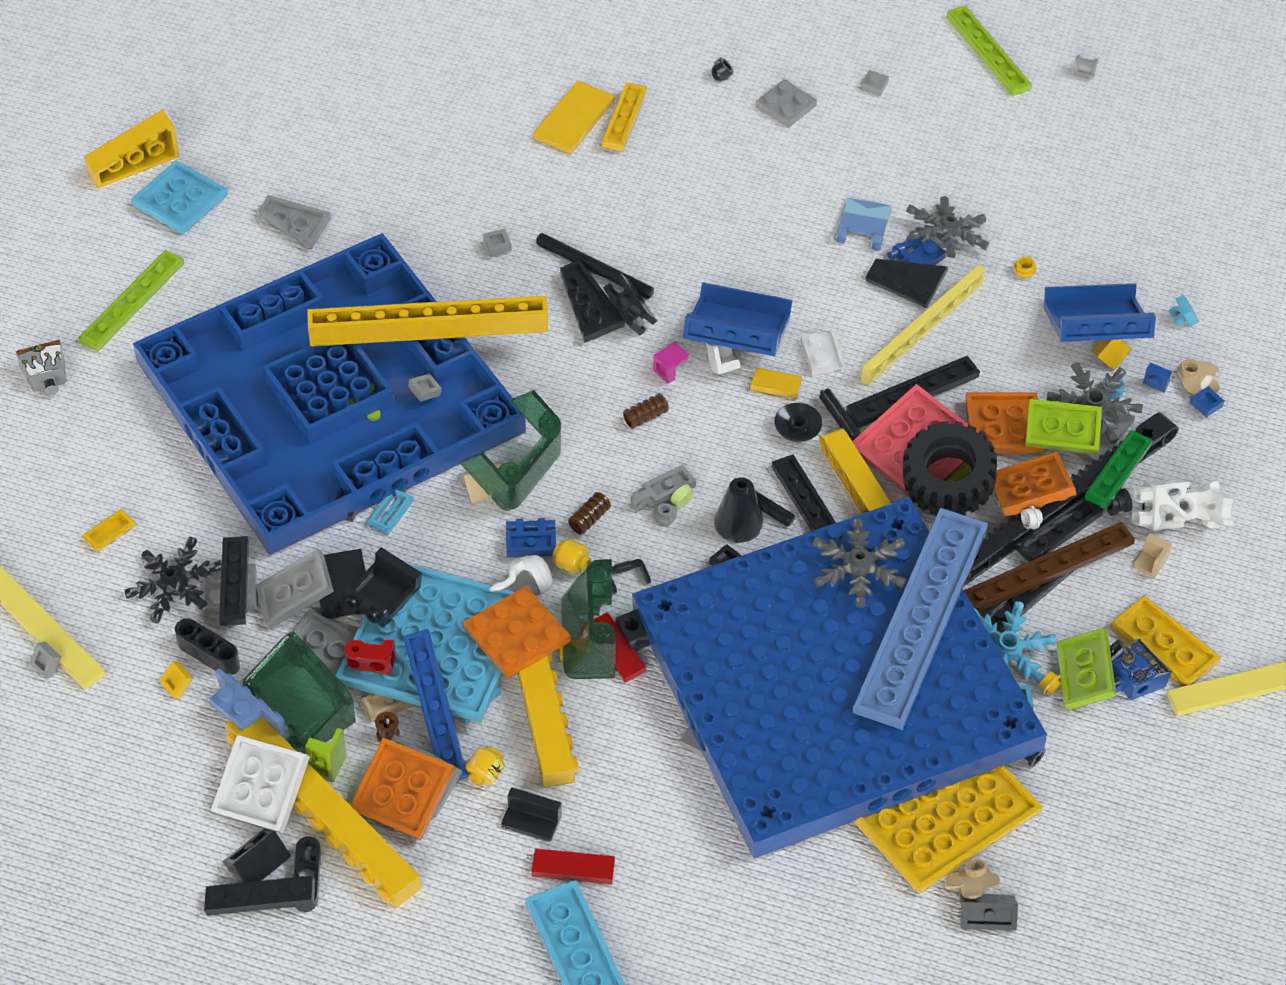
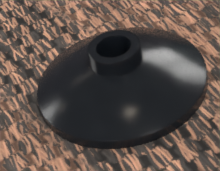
M790 403L777 411L774 424L777 432L782 437L791 441L803 442L811 440L819 434L822 428V417L814 407L808 404Z

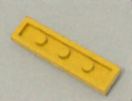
M626 82L603 137V148L624 151L647 94V86Z

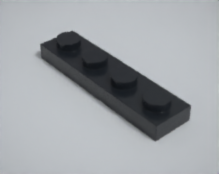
M1083 496L1017 542L1015 550L1028 562L1046 555L1103 515L1104 509Z
M248 536L225 537L222 540L220 626L246 625L249 562Z
M313 875L206 886L204 911L209 916L314 905L315 879Z

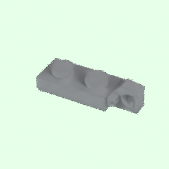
M681 465L643 483L638 493L631 496L630 505L635 512L645 509L647 506L649 508L670 500L673 493L683 485L695 488L697 481Z

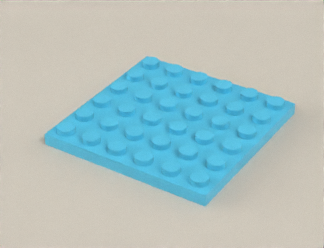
M409 564L422 573L419 590L385 628L378 623H372L364 616L353 639L361 640L365 644L380 645L383 644L384 639L394 640L397 654L392 674L353 670L348 667L346 657H344L335 676V683L421 707L403 636L428 629L452 715L482 723L503 674L463 628V622L511 595L514 591L504 589L491 592V585Z

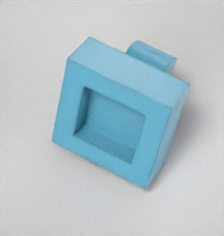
M1184 294L1175 298L1179 306H1174L1169 310L1172 317L1180 314L1177 318L1173 319L1175 324L1180 326L1186 320L1190 326L1199 323L1192 306Z

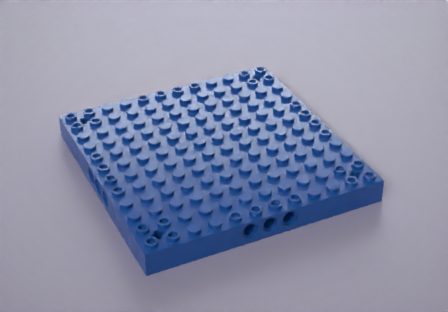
M383 233L133 343L137 363L269 555L346 519L350 512L355 511V514L382 502L387 496L396 495L395 490L403 492L526 432L525 413L465 337L310 346L308 309L437 302ZM430 373L442 388L441 396L420 402L408 387L409 379ZM370 383H372L375 388V391L372 394L370 391ZM350 398H352L353 402L355 403L351 406L349 401ZM380 410L381 416L378 420L371 421L367 418L368 415ZM348 474H353L354 479L351 478L350 480L347 477ZM342 488V490L344 491L342 497L335 500L337 494Z
M910 497L632 593L633 610L637 609L648 634L650 647L754 859L854 822L858 818L873 815L884 809H889L1031 756L1037 752L1044 751L1047 733L963 589L903 730L853 713V706L929 535V530ZM857 518L863 520V532H870L864 540L869 541L864 547L868 552H873L875 544L879 548L885 539L888 540V544L900 537L905 542V547L894 550L898 554L897 556H885L887 560L876 559L875 561L876 566L887 565L885 569H897L899 572L895 575L907 579L905 586L901 588L893 582L886 586L880 577L876 581L875 575L868 573L865 578L871 584L866 585L872 594L868 595L865 593L866 606L864 607L856 606V593L849 594L850 589L854 586V584H849L854 579L850 573L845 574L844 580L839 577L834 586H831L830 581H828L823 586L817 588L813 582L814 578L824 575L821 569H834L832 565L842 566L844 564L841 558L832 560L833 556H822L820 553L824 550L812 546L814 539L818 537L828 544L830 539H833L839 548L843 545L844 550L850 552L854 547L848 543V541L853 540L849 537L847 531L854 532L853 520Z

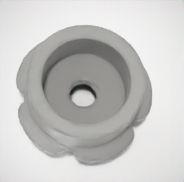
M661 503L653 510V516L661 526H669L677 518V510L673 505Z

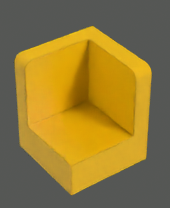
M1121 339L1099 340L1091 349V352L1111 369L1115 370L1132 348Z

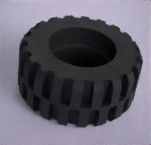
M943 421L941 425L937 426L933 423L927 426L926 431L923 429L918 431L916 439L911 438L908 442L907 449H905L903 455L904 487L909 492L912 502L916 503L918 501V507L923 511L928 509L931 515L937 516L940 508L966 516L967 511L973 513L979 510V504L985 505L989 500V496L994 492L997 478V454L994 452L992 442L987 441V436L983 432L977 433L976 427L971 425L966 427L963 426V422L955 421V424ZM950 457L963 460L973 470L963 479L943 481L931 475L927 468L939 459Z

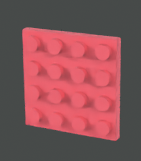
M916 384L852 442L868 464L909 496V492L904 487L903 455L910 439H916L918 431L921 429L926 431L927 426L933 423L937 426L941 425L943 421H948L949 424H955V421L963 422V426L966 427L969 424ZM942 458L933 462L927 470L937 479L947 481L966 462L957 458Z

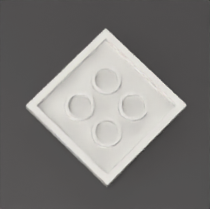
M237 735L211 812L284 834L310 756Z

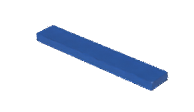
M425 629L403 636L434 756L462 770L458 781L468 778V772L465 768L464 757L430 631Z

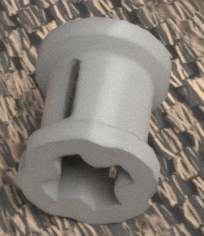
M1077 55L1073 74L1079 72L1089 74L1094 78L1098 59L1091 60Z

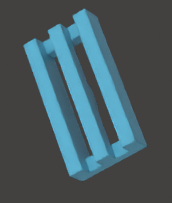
M395 490L396 495L387 496L367 520V526L370 528L373 526L375 530L379 532L382 530L384 534L389 535L414 502V497ZM395 496H398L393 505L389 507L387 513L384 515L381 521H377V519L381 516V514L384 512V510L387 508V506L390 504Z

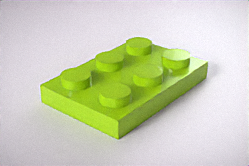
M1029 399L1025 446L1098 455L1102 407Z
M1104 627L1057 641L1063 702L1068 711L1116 697L1108 632Z

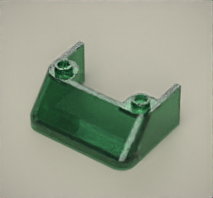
M535 390L517 396L510 401L542 436L519 465L509 461L497 468L483 452L465 458L460 462L462 467L505 511L516 509L522 504L561 454V421Z

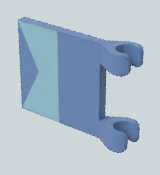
M847 198L840 226L838 227L836 242L845 243L847 233L850 231L873 236L872 249L881 250L891 205Z

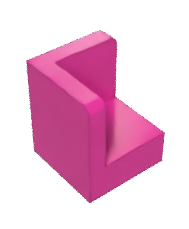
M673 342L653 355V371L667 384H670L676 378V367L687 361L689 354L676 342Z

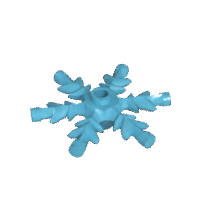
M1018 601L1014 602L1012 614L1005 611L1008 623L1003 622L1007 630L1002 633L997 631V623L992 625L989 614H986L983 618L975 609L1005 663L1007 664L1008 661L1015 660L1017 662V670L1022 667L1024 677L1028 679L1029 675H1031L1039 684L1045 677L1037 670L1042 666L1029 661L1032 657L1023 656L1022 650L1027 648L1034 652V647L1046 651L1047 649L1044 645L1057 643L1056 635L1050 634L1041 637V631H1037L1031 638L1029 633H1027L1024 639H1019L1016 632L1023 629L1019 625L1024 623L1027 618L1020 617L1024 604Z

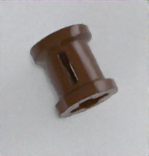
M388 711L378 714L375 719L378 741L381 742L382 738H386V733H388V740H391L394 735L400 737V732L397 728L399 721L396 714Z

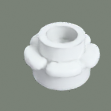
M1032 505L1028 509L1022 510L1021 520L1023 526L1026 529H1038L1043 520L1041 511L1035 509Z

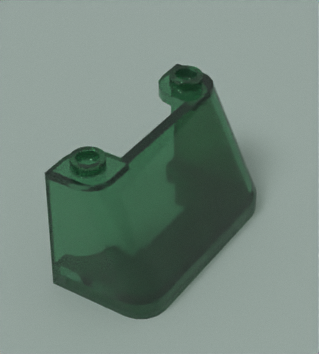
M598 559L590 562L562 596V627L571 636V642L563 646V670L566 676L571 679L615 678L614 628L607 623H594V616L600 615V608L606 603L607 605H612V559Z
M293 631L282 637L242 680L243 686H246L257 700L259 698L262 699L273 712L277 711L282 716L288 728L289 736L287 739L289 744L295 750L299 749L303 754H306L305 745L309 738L326 743L333 738L337 728L345 730L356 722L353 698L349 690Z

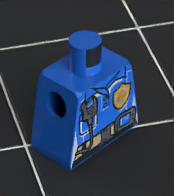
M1139 638L1129 646L1134 656L1132 660L1123 651L1112 661L1116 693L1122 691L1129 699H1137L1167 686L1171 672Z

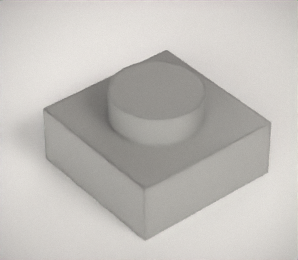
M869 70L861 83L860 90L881 96L888 84L889 76Z
M505 229L483 234V241L490 256L512 251V244Z
M430 373L409 379L408 387L420 402L441 396L442 388Z
M44 641L37 643L29 664L46 679L53 677L61 656Z

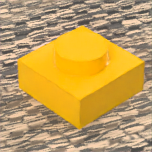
M172 661L159 681L173 698H181L194 678L180 662Z

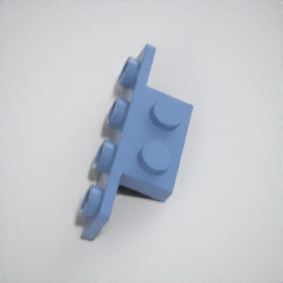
M221 669L215 671L221 690L209 698L211 705L242 731L260 717H263L282 737L286 735L283 727L285 721L277 711L273 713L262 699L259 698L257 700L246 686L241 687L230 673L226 674Z

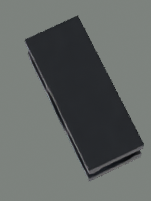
M620 273L616 276V279L622 283L624 291L621 293L617 292L611 283H608L603 289L627 325L638 335H642L646 329L644 326L640 327L636 318L640 316L641 319H646L652 325L657 322V319L632 282Z

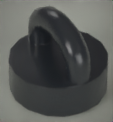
M721 57L714 62L711 70L712 77L716 81L728 79L734 72L729 62Z

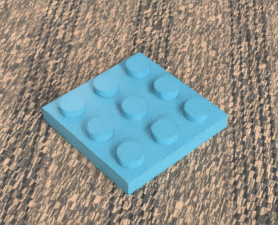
M176 160L132 197L131 201L132 205L184 234L228 195V191L222 185Z

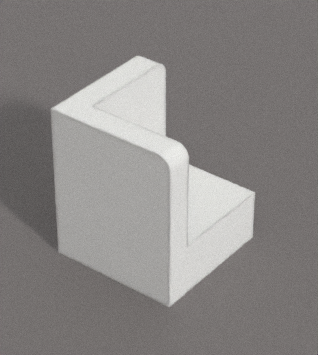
M706 343L713 371L722 374L741 368L739 359L733 356L731 348Z

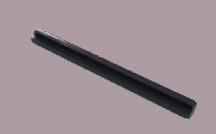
M540 233L536 238L538 246L571 262L581 260L587 270L623 287L622 283L616 279V276L621 273L632 282L640 296L646 299H650L654 294V287L545 233Z

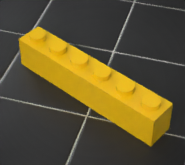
M552 653L517 673L543 788L575 783V772L579 771L577 757L571 756L570 752L573 749L571 734H566L565 728H568L566 712L561 713L560 706H563L561 691H556L555 685H558L556 670H551L550 664H553Z

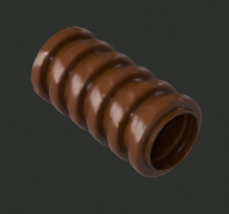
M658 393L655 397H649V400L645 399L642 403L639 402L636 406H631L630 410L628 408L623 411L624 420L630 428L634 429L637 425H642L643 422L646 423L650 419H655L656 416H661L662 413H667L669 410L668 402L662 394Z
M595 492L568 519L571 529L578 534H585L596 523V520H599L601 515H604L611 508L609 499L604 494Z

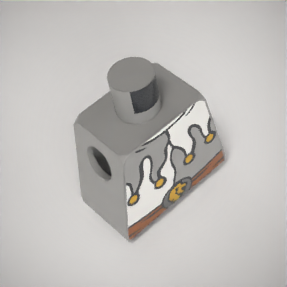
M60 339L15 351L20 370L33 391L44 389L46 395H54L59 390L58 385L65 384V360Z

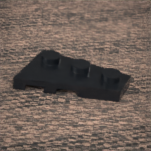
M875 259L865 280L927 308L946 275L948 267Z

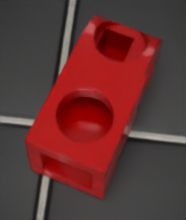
M384 639L382 645L365 644L361 640H352L344 648L346 661L351 669L392 674L397 654L394 640Z

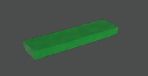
M1130 430L1086 492L1085 499L1107 509L1151 447L1153 440Z

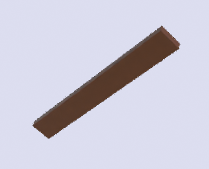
M1119 522L965 589L964 592L972 606L978 612H981L1134 544L1135 538L1124 524Z

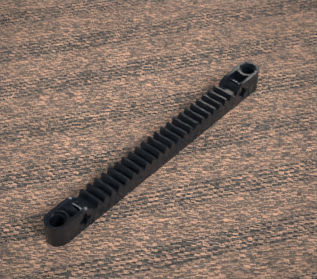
M1161 412L1145 420L1135 430V432L1153 440L1151 447L1139 464L1171 442L1179 431V427ZM1114 445L1112 451L1107 450L1105 456L1100 455L1098 461L1092 460L1091 466L1087 464L1084 470L1079 469L1077 475H1071L1077 495L1063 501L1058 500L1045 504L1043 507L1035 508L1039 509L1042 513L1043 520L1040 526L1086 495L1088 489L1118 449L1117 446ZM1017 514L1014 519L1009 518L1007 524L1001 523L1000 529L994 528L993 534L988 532L986 539H983L964 586L1014 552L1016 543L1036 529H1026L1023 526L1021 514Z

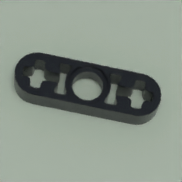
M312 836L301 838L297 842L295 849L294 877H300L299 874L304 869H311L315 872L313 875L315 879L314 905L295 907L300 912H310L318 904L321 848L319 841ZM307 847H312L310 860H306L305 856Z

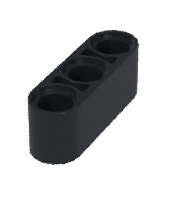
M190 618L182 619L176 623L174 630L178 647L182 651L215 671L221 669L224 673H230L231 675L239 671L240 660L237 647Z

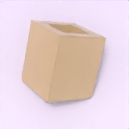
M1150 533L1133 567L1155 578L1169 557L1172 543Z

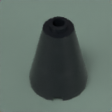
M744 477L735 478L730 482L715 514L714 525L716 531L726 540L731 538L737 543L751 541L760 534V530L763 527V515L754 485L749 479Z

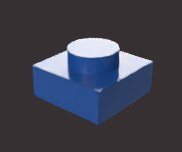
M1150 362L1146 369L1143 384L1165 393L1172 371Z
M1209 386L1193 395L1190 399V404L1205 417L1222 408L1225 402Z

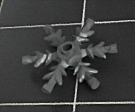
M947 196L940 198L941 205H935L940 218L935 217L933 213L929 214L924 208L919 210L911 204L907 207L906 212L915 215V219L934 225L915 227L916 231L909 232L910 240H916L920 237H924L927 240L931 235L934 238L937 236L943 242L940 247L947 248V257L955 258V250H960V247L956 244L959 241L955 237H961L963 242L966 240L972 247L977 245L984 250H987L990 242L982 240L981 235L972 234L971 231L961 229L980 227L979 224L986 222V216L980 214L972 218L968 214L965 219L960 217L957 220L954 216L955 213H951L955 208L949 206Z
M1079 362L1072 364L1071 368L1076 376H1071L1070 378L1080 384L1076 387L1084 390L1083 395L1077 396L1073 391H1071L1070 395L1065 390L1059 389L1060 394L1048 391L1046 401L1102 407L1100 435L1105 432L1110 444L1116 443L1119 439L1113 429H1119V427L1109 421L1114 418L1105 414L1106 410L1112 409L1116 414H1118L1119 410L1124 415L1130 416L1129 411L1142 414L1143 404H1130L1131 398L1119 402V397L1114 401L1109 400L1107 397L1108 393L1117 392L1114 390L1115 388L1124 385L1119 380L1125 376L1126 371L1119 367L1112 377L1109 373H1106L1105 383L1100 381L1101 389L1091 387L1094 380L1089 381V370L1084 373Z
M857 518L853 520L854 532L847 531V534L853 540L848 541L854 547L850 552H846L843 545L839 548L833 539H830L829 544L818 537L814 539L812 546L823 549L824 551L820 553L822 556H833L832 560L841 558L844 564L842 566L832 565L834 569H821L824 575L814 578L813 582L817 588L823 586L828 581H830L831 586H834L839 577L844 580L845 574L850 573L854 579L849 584H854V586L850 589L849 594L856 593V606L864 607L866 606L865 593L868 595L872 594L866 585L871 584L865 578L868 573H873L876 581L880 577L886 586H889L890 582L901 588L905 586L907 579L896 576L895 574L899 572L897 569H885L887 565L876 566L875 564L876 559L887 560L885 556H897L898 554L894 550L905 547V542L900 537L888 544V540L885 539L879 548L875 544L873 552H868L864 547L869 541L864 540L870 532H863V520Z

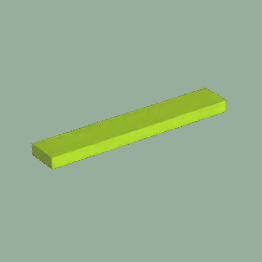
M965 5L947 11L946 17L1012 96L1031 90L1032 84Z
M164 250L78 337L79 342L99 352L184 265V259Z

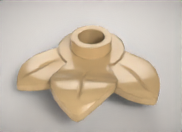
M1188 359L1178 366V376L1183 379L1182 387L1191 396L1207 386L1214 392L1220 390L1218 382L1213 377L1219 370V367L1206 361L1198 363L1195 360Z
M974 859L965 864L963 871L952 873L945 882V888L961 889L962 896L972 900L981 897L986 888H997L1000 884V878L997 874L990 872L989 867L983 860Z

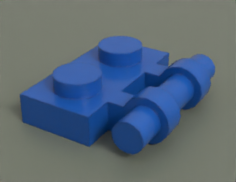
M907 236L904 242L895 244L892 250L887 253V256L890 260L897 257L900 259L899 261L936 265L946 258V251L931 239L923 243L921 240L924 237L910 240L909 236ZM913 248L914 251L911 253L907 252L908 249Z
M538 518L537 521H523V519L506 521V531H516L506 532L507 558L538 555L540 557L553 556L556 547L555 520Z

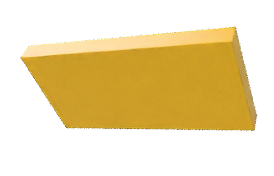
M577 80L534 131L533 139L572 154L614 103L615 95Z
M1145 595L1114 619L1109 627L1130 645L1139 638L1171 672L1169 677L1182 687L1195 684L1221 660V656Z

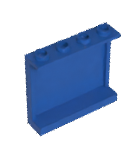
M702 282L697 304L692 314L687 313L685 317L683 338L775 357L790 321L793 300Z
M1136 283L1045 287L1043 308L1061 342L1154 338L1156 315L1154 312L1144 313L1136 299Z

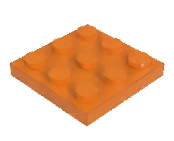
M966 392L967 422L969 425L976 427V431H981L987 436V441L992 442L996 454L1044 453V448L1025 446L1029 399L1038 400L1037 392Z
M1058 452L997 470L994 493L1005 517L1020 514L1022 510L1028 509L1030 505L1034 506V508H1040L1045 504L1058 500L1063 501L1077 495L1075 486Z
M527 586L463 622V628L507 679L571 642L570 634Z
M382 738L350 806L366 819L421 841L454 773L455 767Z

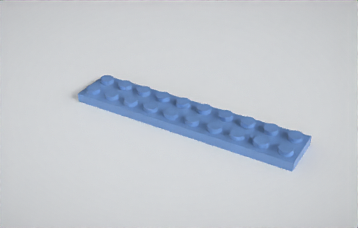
M940 508L853 706L854 714L903 730L987 532L988 523Z

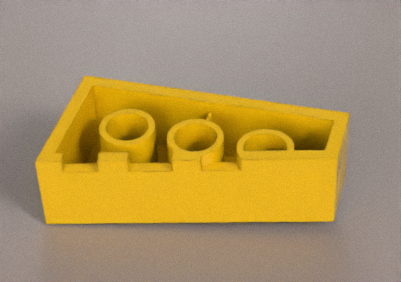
M162 109L85 155L84 160L87 173L96 187L99 189L179 158L174 124Z

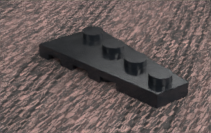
M581 260L560 267V275L584 343L625 326V320Z

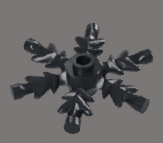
M188 537L184 550L178 548L179 558H174L177 563L176 566L170 565L167 567L168 560L163 562L162 554H158L155 557L149 550L142 552L141 557L148 562L144 568L153 570L151 574H160V578L157 581L149 579V583L137 581L138 587L124 589L127 599L139 594L138 599H142L149 592L153 595L157 589L163 590L162 594L155 597L158 601L150 607L151 610L156 609L150 618L152 622L159 623L164 610L170 612L169 601L174 602L171 595H180V600L185 597L186 606H189L191 602L200 610L207 606V602L200 597V595L204 594V591L195 590L196 585L188 586V581L191 578L199 581V576L211 578L210 572L221 571L222 562L219 560L209 565V560H206L199 567L195 564L190 571L185 570V566L193 562V560L189 559L198 552V550H192L196 546V538Z

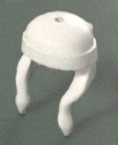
M538 555L524 556L508 565L510 577L503 582H498L491 586L490 591H502L516 580L517 590L527 586L533 594L541 595L548 591L552 585L551 571L542 557Z

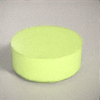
M689 485L681 486L673 493L670 502L676 508L684 507L694 497L693 489Z

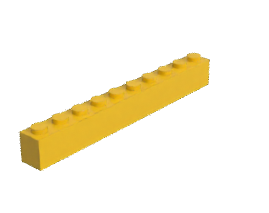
M546 296L308 309L310 346L548 332Z
M260 717L243 731L230 720L226 722V738L232 746H234L236 737L239 735L296 751L263 717ZM308 763L293 808L299 815L304 814L308 818L309 824L316 832L321 831L326 836L325 839L330 847L334 850L338 849L342 853L345 862L350 867L355 866L360 871L362 879L368 885L373 884L378 889L377 892L384 902H390L395 908L399 907L421 890L420 875Z

